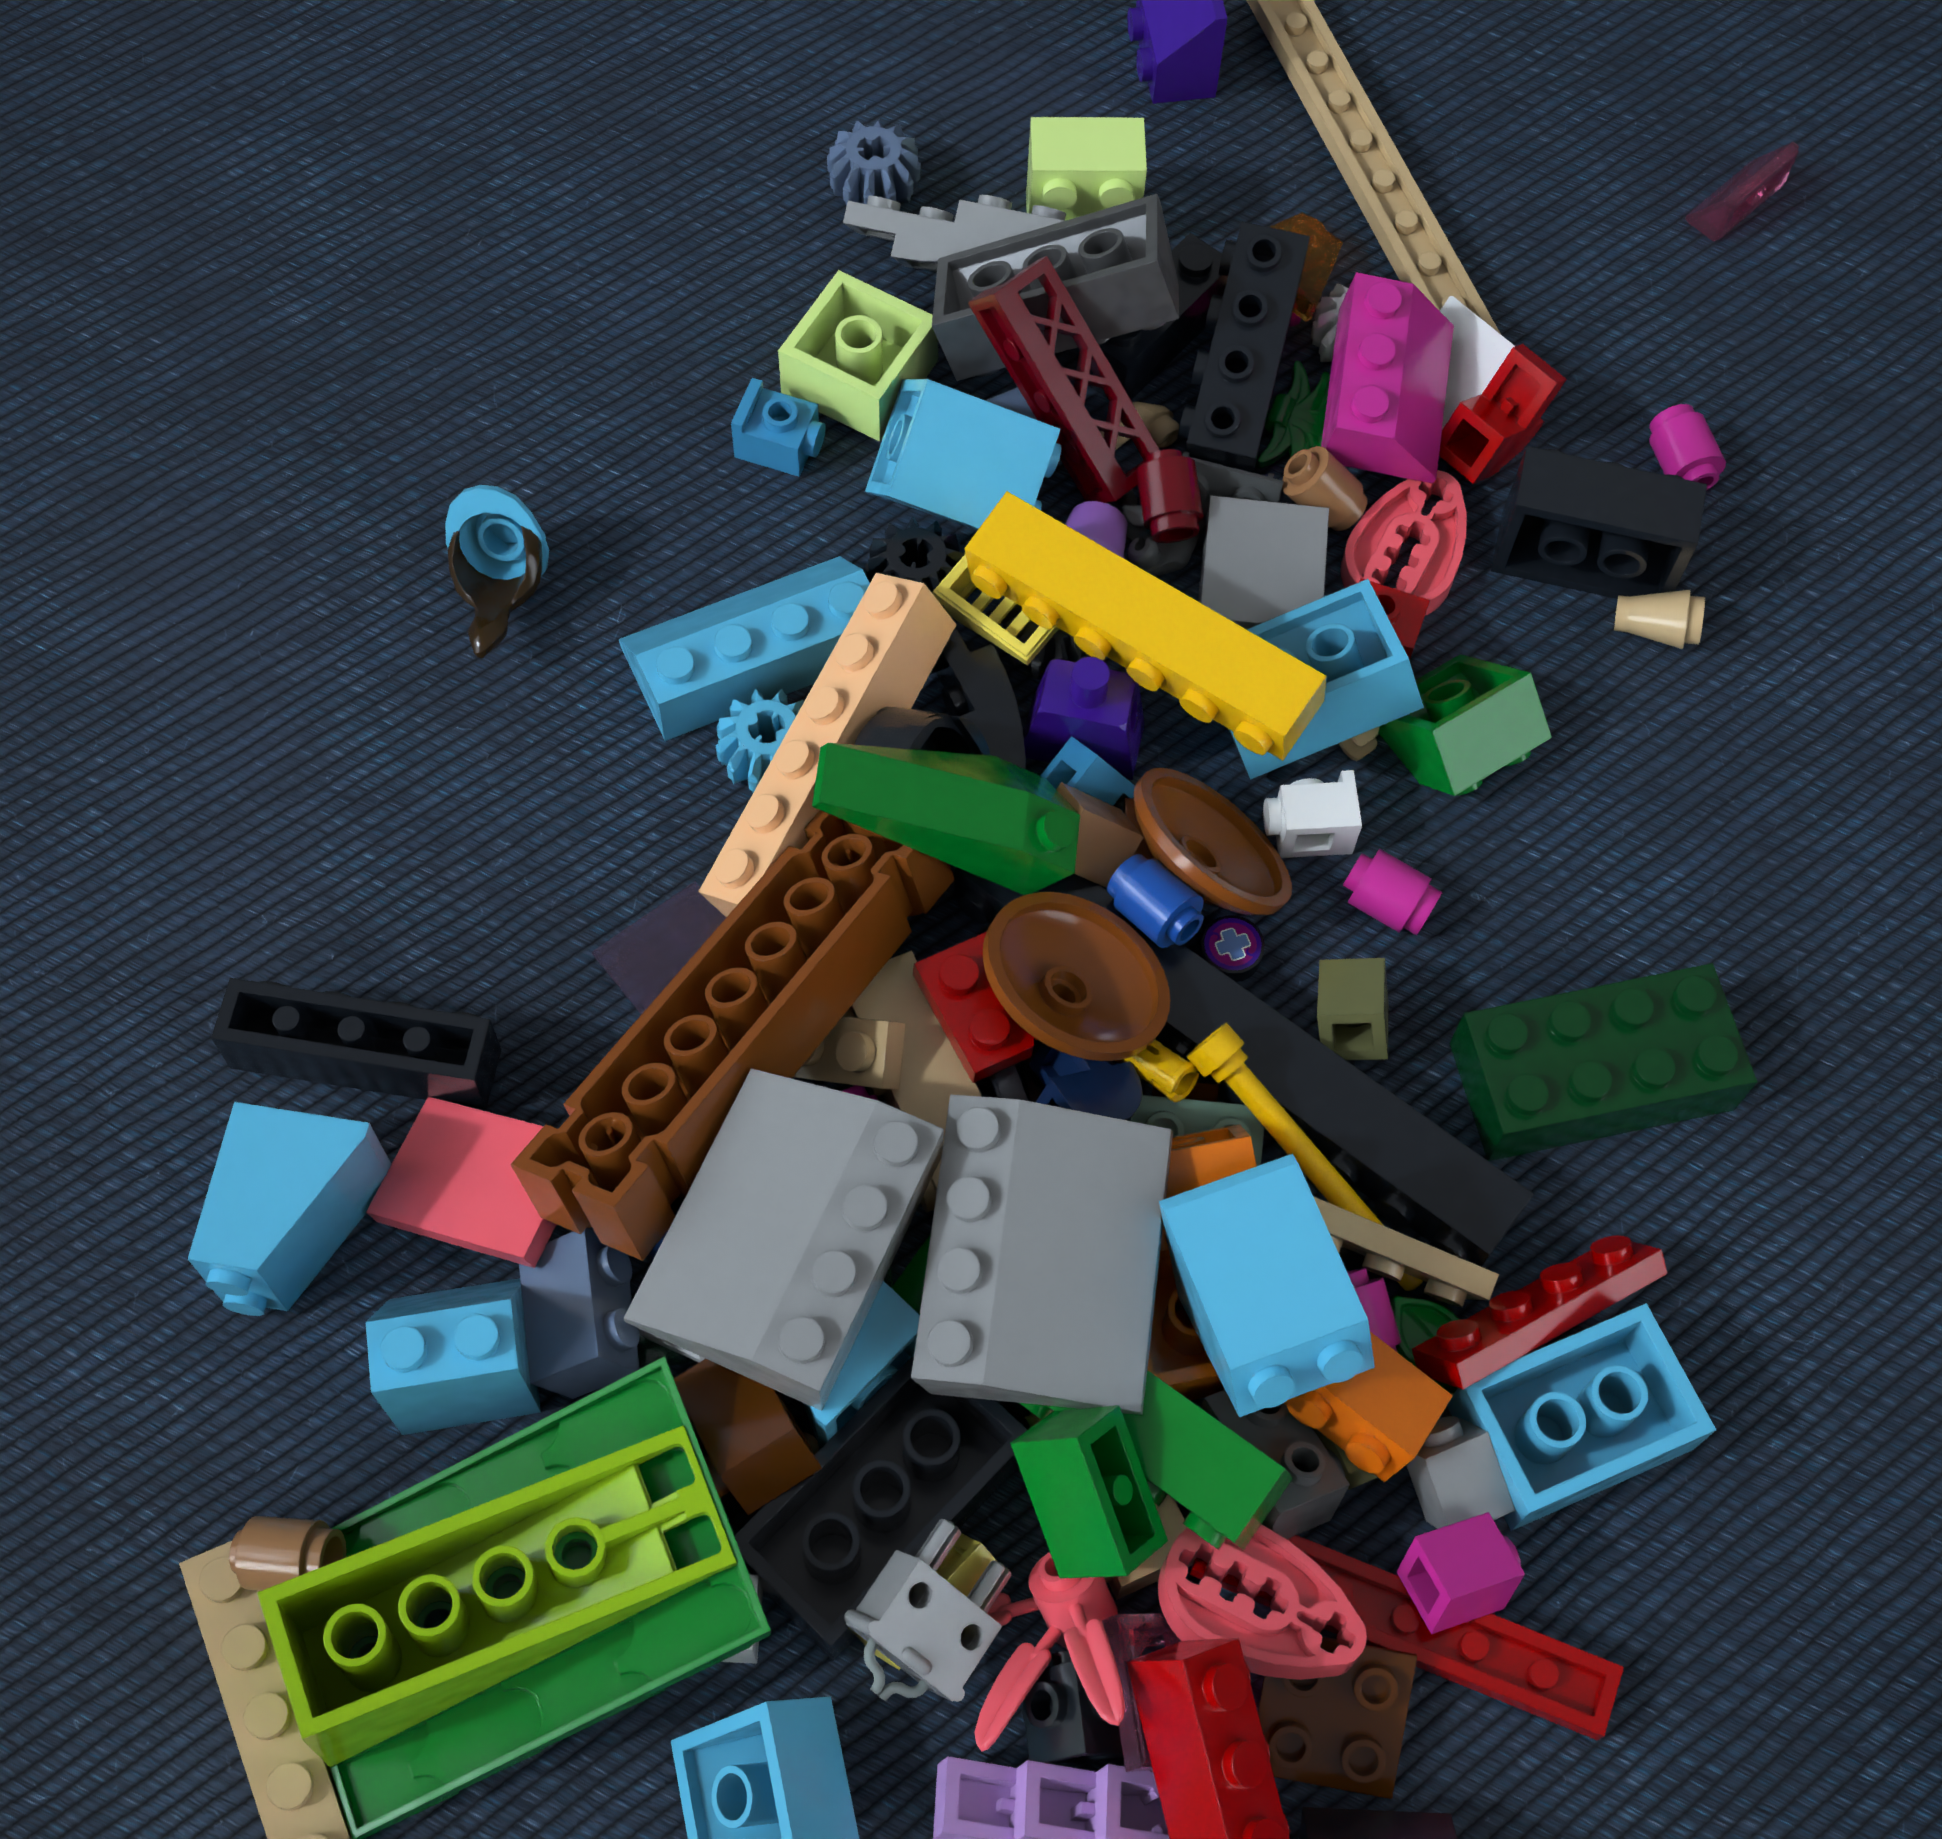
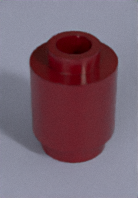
M1165 449L1149 454L1147 462L1140 465L1136 470L1144 527L1151 530L1152 540L1158 543H1175L1195 537L1199 534L1198 522L1203 519L1195 460L1182 456V452L1176 449Z

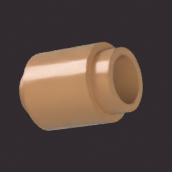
M1316 446L1300 450L1286 463L1282 479L1284 481L1282 486L1283 492L1297 505L1329 508L1328 528L1334 531L1346 530L1354 525L1363 515L1367 506V497L1363 493L1362 483L1326 448Z
M254 1516L249 1519L242 1530L235 1534L230 1546L229 1563L231 1570L237 1575L239 1584L244 1589L262 1591L346 1558V1541L339 1529L329 1528L328 1524L322 1520Z

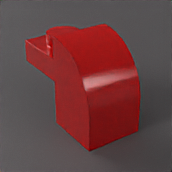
M1524 344L1513 347L1483 393L1459 403L1442 429L1439 456L1472 484L1493 476L1520 453L1545 422L1541 419V416L1567 379Z

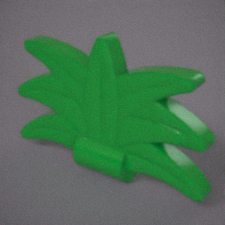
M1295 361L1292 368V383L1287 395L1279 394L1275 396L1269 411L1265 429L1271 434V441L1258 457L1255 465L1256 468H1264L1275 463L1288 451L1290 459L1300 450L1321 446L1330 381L1328 372L1324 371L1317 387L1310 393L1306 370L1300 361Z

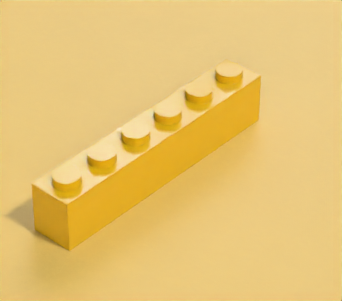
M1006 491L964 548L970 579L983 593L995 599H1000L1002 596L1007 597L1022 606L1024 614L1037 625L1049 630L1056 626L1074 637L1076 645L1089 656L1104 660L1106 657L1125 667L1127 674L1140 686L1150 691H1158L1161 688L1178 698L1182 708L1194 718L1205 723H1211L1212 720H1215L1232 730L1236 740L1256 754L1265 755L1266 752H1269L1283 761L1324 702L1326 675Z

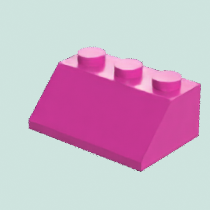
M1356 272L1339 308L1321 447L1326 448L1346 467L1433 484L1437 477L1454 325L1414 284Z

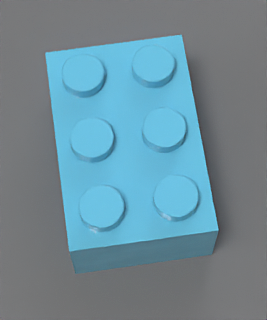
M1647 1303L1520 1357L1464 1390L1458 1388L1447 1405L1452 1416L1459 1419L1462 1418L1489 1433L1515 1508L1514 1512L1503 1516L1511 1531L1694 1450L1716 1431L1714 1424Z

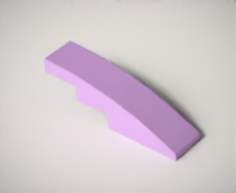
M949 1756L937 1764L933 1839H1170L1153 1771L1107 1764L1095 1772L1030 1760L1014 1768Z

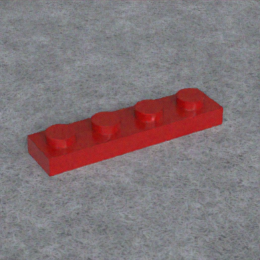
M1621 1235L1601 1238L1591 1244L1590 1251L1568 1263H1560L1544 1269L1540 1273L1539 1279L1517 1291H1509L1493 1297L1489 1301L1488 1307L1467 1319L1455 1320L1438 1328L1436 1336L1412 1348L1416 1367L1434 1380L1464 1390L1668 1274L1662 1249L1632 1242L1630 1238Z

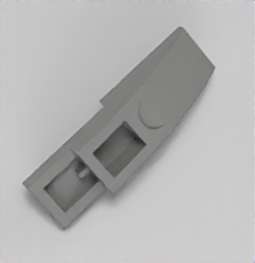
M979 195L978 203L959 200L955 221L952 222L954 215L941 209L922 206L919 215L900 211L901 204L896 201L878 196H868L867 204L853 201L847 202L843 224L858 234L894 241L891 257L903 266L937 271L938 258L1065 221L1066 213L1039 205L1033 206L1031 214L1011 210L1012 202L990 195Z

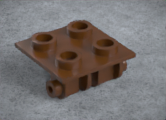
M1322 1637L1320 1647L1326 1652L1333 1653L1340 1644L1337 1642V1639ZM1365 1645L1362 1654L1353 1666L1340 1676L1304 1680L1264 1676L1258 1715L1263 1735L1269 1746L1270 1763L1274 1777L1392 1799L1417 1654Z

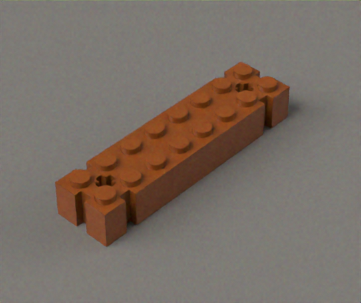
M820 810L804 828L808 838L807 844L802 849L791 846L787 847L565 1101L563 1105L569 1117L561 1127L557 1129L545 1124L510 1164L540 1217L578 1234H582L586 1228L592 1227L602 1244L643 1261L669 1230L675 1218L671 1208L672 1203L676 1198L686 1197L750 1069L788 1078L794 1077L912 931L907 917L921 913L927 914L955 880L950 865Z

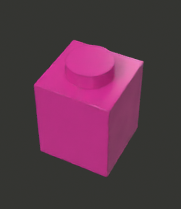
M1489 1512L1415 1536L1397 1570L1398 1576L1431 1634L1503 1610L1525 1575L1521 1568L1520 1557L1515 1545L1508 1537L1501 1534Z

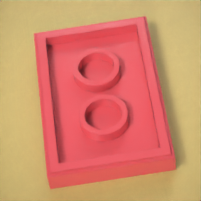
M428 1097L366 1213L381 1224L535 1268L557 1224L540 1217L510 1164L544 1126Z

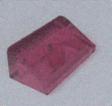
M1791 142L1751 161L1688 213L1685 218L1686 221L1713 242L1721 239L1784 186L1799 153V146Z

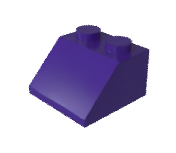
M1137 0L1136 7L1128 9L1127 25L1131 42L1138 41L1140 47L1137 50L1139 81H1148L1153 104L1216 98L1228 19L1223 0Z

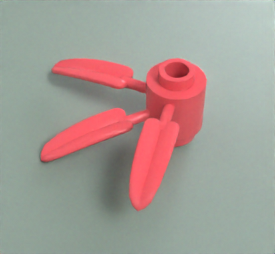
M1049 1552L1034 1565L1030 1572L1028 1583L1033 1595L1032 1598L1011 1603L1009 1595L1005 1593L999 1594L987 1614L1002 1626L1008 1624L1013 1617L1040 1610L1048 1630L1035 1647L1031 1643L1019 1645L997 1676L979 1713L974 1731L976 1744L981 1752L988 1750L996 1742L1027 1694L1052 1659L1050 1650L1055 1643L1068 1650L1081 1684L1100 1717L1111 1725H1120L1124 1718L1125 1703L1118 1668L1110 1645L1116 1632L1118 1609L1104 1577L1059 1578Z

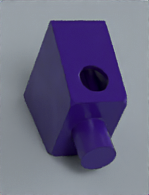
M1085 657L1077 662L1061 659L1050 660L1031 701L1023 734L1026 758L1051 763L1072 736L1126 779L1133 780L1145 725L1139 684L1125 672L1110 670L1104 661L1096 657Z

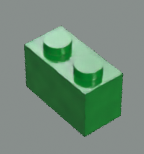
M1120 1405L1053 1411L1010 1443L1059 1578L1128 1576L1168 1542Z

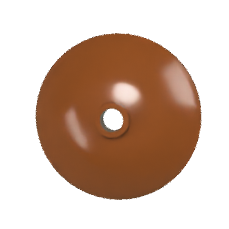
M1168 768L1150 769L1136 783L1134 788L1135 814L1149 850L1154 858L1158 859L1172 873L1197 892L1204 902L1245 915H1270L1278 912L1289 901L1292 895V882L1279 853L1251 819L1223 795L1185 773Z
M1037 892L1018 897L1009 902L999 911L990 924L983 943V962L991 988L1009 1016L1028 1034L1046 1046L1067 1055L1088 1060H1121L1134 1056L1146 1049L1165 1026L1170 1011V990L1164 970L1146 941L1128 923L1106 908L1070 894Z

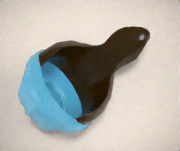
M477 485L464 489L451 502L445 522L449 572L456 592L466 603L475 608V617L469 627L468 635L473 652L480 659L484 658L506 637L510 612L521 606L534 594L540 583L541 576L548 568L549 548L545 532L541 529L532 512L516 495L498 486Z

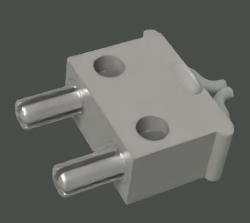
M940 1519L915 1557L896 1550L856 1610L850 1609L844 1615L846 1625L867 1641L864 1648V1660L874 1676V1682L870 1690L884 1701H887L895 1693L907 1698H916L923 1695L926 1690L952 1702L961 1701L965 1696L963 1686L1002 1628V1625L988 1615L987 1612L1012 1576L1007 1567L1005 1568L1002 1563L997 1561H990L967 1597L936 1572L961 1535L960 1529L951 1521ZM876 1649L919 1683L913 1687L901 1682H891L885 1685L884 1670L875 1659Z

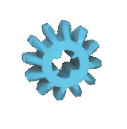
M782 688L772 700H764L763 695L755 689L751 696L752 703L750 705L733 699L732 705L729 707L730 717L719 718L717 725V735L720 739L716 745L718 761L721 762V765H727L728 777L732 780L733 784L748 779L749 790L753 793L804 703V700L788 705L787 695L783 692ZM765 741H774L772 743H763Z

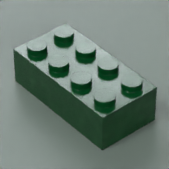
M1713 963L1464 1013L1449 1043L1487 1161L1734 1111L1757 1083Z

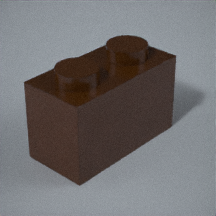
M704 1359L674 1378L699 1446L704 1445L708 1453L704 1456L719 1497L721 1498L731 1492L747 1515L822 1469L781 1392L708 1359Z

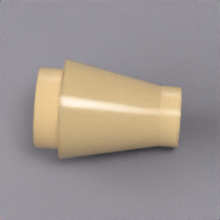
M1690 590L1638 596L1618 595L1614 631L1627 632L1683 649L1684 644L1699 645L1705 597L1690 596Z

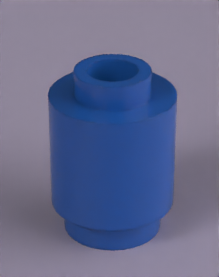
M1142 854L1131 856L1117 868L1108 883L1107 893L1114 898L1115 909L1161 948L1168 947L1174 943L1178 946L1185 944L1198 932L1203 923L1204 916L1201 914L1204 904L1203 898L1156 858L1148 860Z

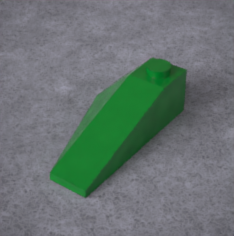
M826 743L820 747L812 807L1022 895L1037 892L1075 873L1080 814L1044 777L997 756L839 743Z

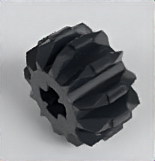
M912 516L907 529L902 530L889 523L887 530H885V538H873L869 548L870 558L865 565V574L870 583L876 573L925 583L933 594L934 589L960 561L964 553L960 552V542L957 540L956 534L942 535V528L937 520L924 529L919 528V524Z

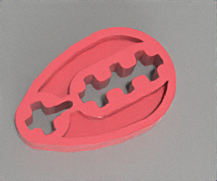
M1437 470V477L1433 484L1407 479L1381 496L1364 513L1349 535L1341 561V578L1344 587L1347 588L1359 583L1360 578L1369 579V581L1383 585L1387 579L1390 566L1398 559L1402 543H1405L1411 537L1418 540L1419 543L1413 547L1407 566L1401 569L1394 589L1430 600L1425 616L1440 607L1447 598L1457 574L1466 540L1467 512L1459 482L1449 473ZM1432 494L1442 498L1433 506L1429 515H1422L1425 500H1428Z
M1262 1524L1244 1550L1228 1538L1218 1550L1187 1527L1174 1541L1162 1564L1158 1578L1159 1603L1168 1625L1181 1641L1239 1638L1244 1660L1251 1673L1296 1680L1340 1676L1353 1666L1365 1648L1367 1640L1365 1625L1342 1589L1313 1559L1289 1540ZM1194 1557L1202 1559L1207 1563L1204 1572L1206 1576L1200 1581L1199 1585L1190 1582L1186 1578L1188 1574V1567L1186 1565H1189ZM1227 1574L1233 1575L1240 1580L1237 1587L1239 1593L1232 1602L1225 1600L1219 1595L1222 1588L1220 1582ZM1260 1591L1267 1592L1272 1596L1270 1603L1272 1611L1265 1619L1253 1613L1255 1608V1601L1253 1599ZM1326 1625L1333 1626L1339 1631L1337 1642L1340 1645L1333 1653L1326 1652L1320 1647L1322 1643L1320 1632Z

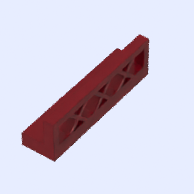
M1045 256L1036 260L1006 283L987 289L969 301L968 304L1036 419L1061 429L1056 443L1061 444L1060 459L1085 501L1113 502L1138 485L1137 468L1147 462L1149 454L1160 450L1049 258ZM1037 278L1049 297L1046 318L1031 315L1018 293ZM1039 328L1044 329V334L1041 333ZM1057 333L1071 336L1078 346L1079 356L1076 370L1061 367L1054 355ZM1088 385L1102 388L1109 399L1106 422L1092 419L1084 406ZM1100 431L1104 432V437H1102ZM1118 436L1132 439L1143 458L1141 463L1126 474H1124L1114 457Z

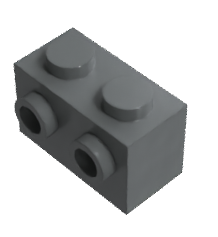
M1225 1390L1204 1398L1201 1409L1283 1466L1293 1477L1262 1525L1289 1539L1331 1521L1350 1484L1345 1478L1340 1460L1331 1450L1325 1448L1313 1428L1296 1420L1284 1403L1239 1417Z

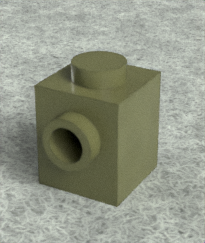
M1385 958L1319 960L1317 1020L1320 1042L1345 1060L1388 1059L1389 1001Z

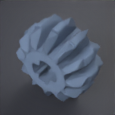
M880 119L871 127H865L856 120L852 132L838 131L835 146L830 147V154L827 155L830 186L833 189L834 196L843 197L846 206L848 201L867 204L868 196H878L897 202L910 203L913 188L918 186V181L921 178V163L918 162V148L915 145V138L905 137L901 125L885 129Z

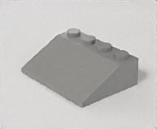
M751 1068L623 1318L624 1321L822 1411L941 1160L944 1129L878 1100Z
M950 1095L911 1378L927 1392L935 1395L1077 1409L1120 1405L1122 1413L1143 1415L1163 1231L1159 1201L1166 1199L1173 1138L1172 1130L1020 1099Z

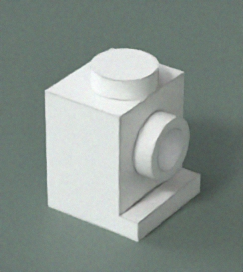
M1354 770L1341 771L1338 782L1324 783L1319 779L1307 778L1297 780L1290 785H1281L1277 798H1265L1263 805L1265 832L1267 836L1276 835L1277 850L1281 858L1353 854L1362 828Z

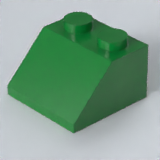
M1462 654L1416 679L1424 708L1379 726L1378 732L1419 784L1453 796L1467 794L1476 790L1482 785L1484 778L1504 766L1515 765L1526 760L1531 755L1532 749L1552 738L1531 672Z

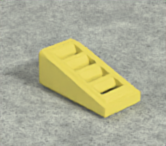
M964 555L934 589V596L941 605H944L947 613L956 621L1028 666L1059 628L1054 626L1049 630L1039 626L1029 639L1023 643L1016 638L1030 621L1023 611L1018 614L1006 630L999 625L1017 603L1005 597L988 617L982 612L994 598L982 592L972 605L967 602L966 599L976 589V586L970 579L966 555Z

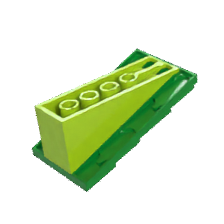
M665 1356L331 1528L339 1529L343 1533L346 1541V1558L257 1592L301 1738L330 1767L352 1839L367 1838L459 1794L458 1791L542 1752L546 1747L665 1691V1688L750 1648L754 1643L771 1636V1629ZM444 1621L441 1625L435 1627L438 1623Z

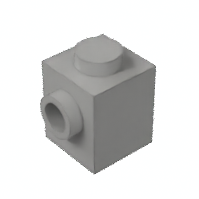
M1455 1416L1439 1418L1416 1457L1406 1465L1426 1522L1439 1529L1487 1512L1490 1513L1493 1520L1514 1512L1515 1508L1489 1433L1462 1418L1459 1419Z

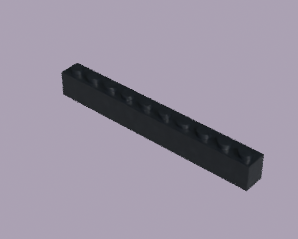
M958 867L955 869L954 897L957 899V903L962 911L978 923L985 924L988 921L991 924L1005 905L1018 897L1024 896ZM1072 874L1037 891L1070 894L1094 902L1116 914L1146 941L1164 970L1170 990L1168 1019L1159 1035L1155 1038L1157 1041L1189 1061L1186 1056L1212 1032L1227 1022L1244 1041L1241 1049L1248 1056L1244 1062L1352 1188L1354 1186L1375 1202L1377 1211L1390 1223L1401 1228L1409 1226L1431 1242L1430 1246L1482 1267L1518 1219L1534 1193L1186 946H1178L1174 943L1168 947L1161 948L1115 909L1114 898L1097 883ZM1210 1074L1203 1077L1211 1084L1219 1085L1218 1096L1225 1103L1244 1104L1224 1080L1217 1083Z

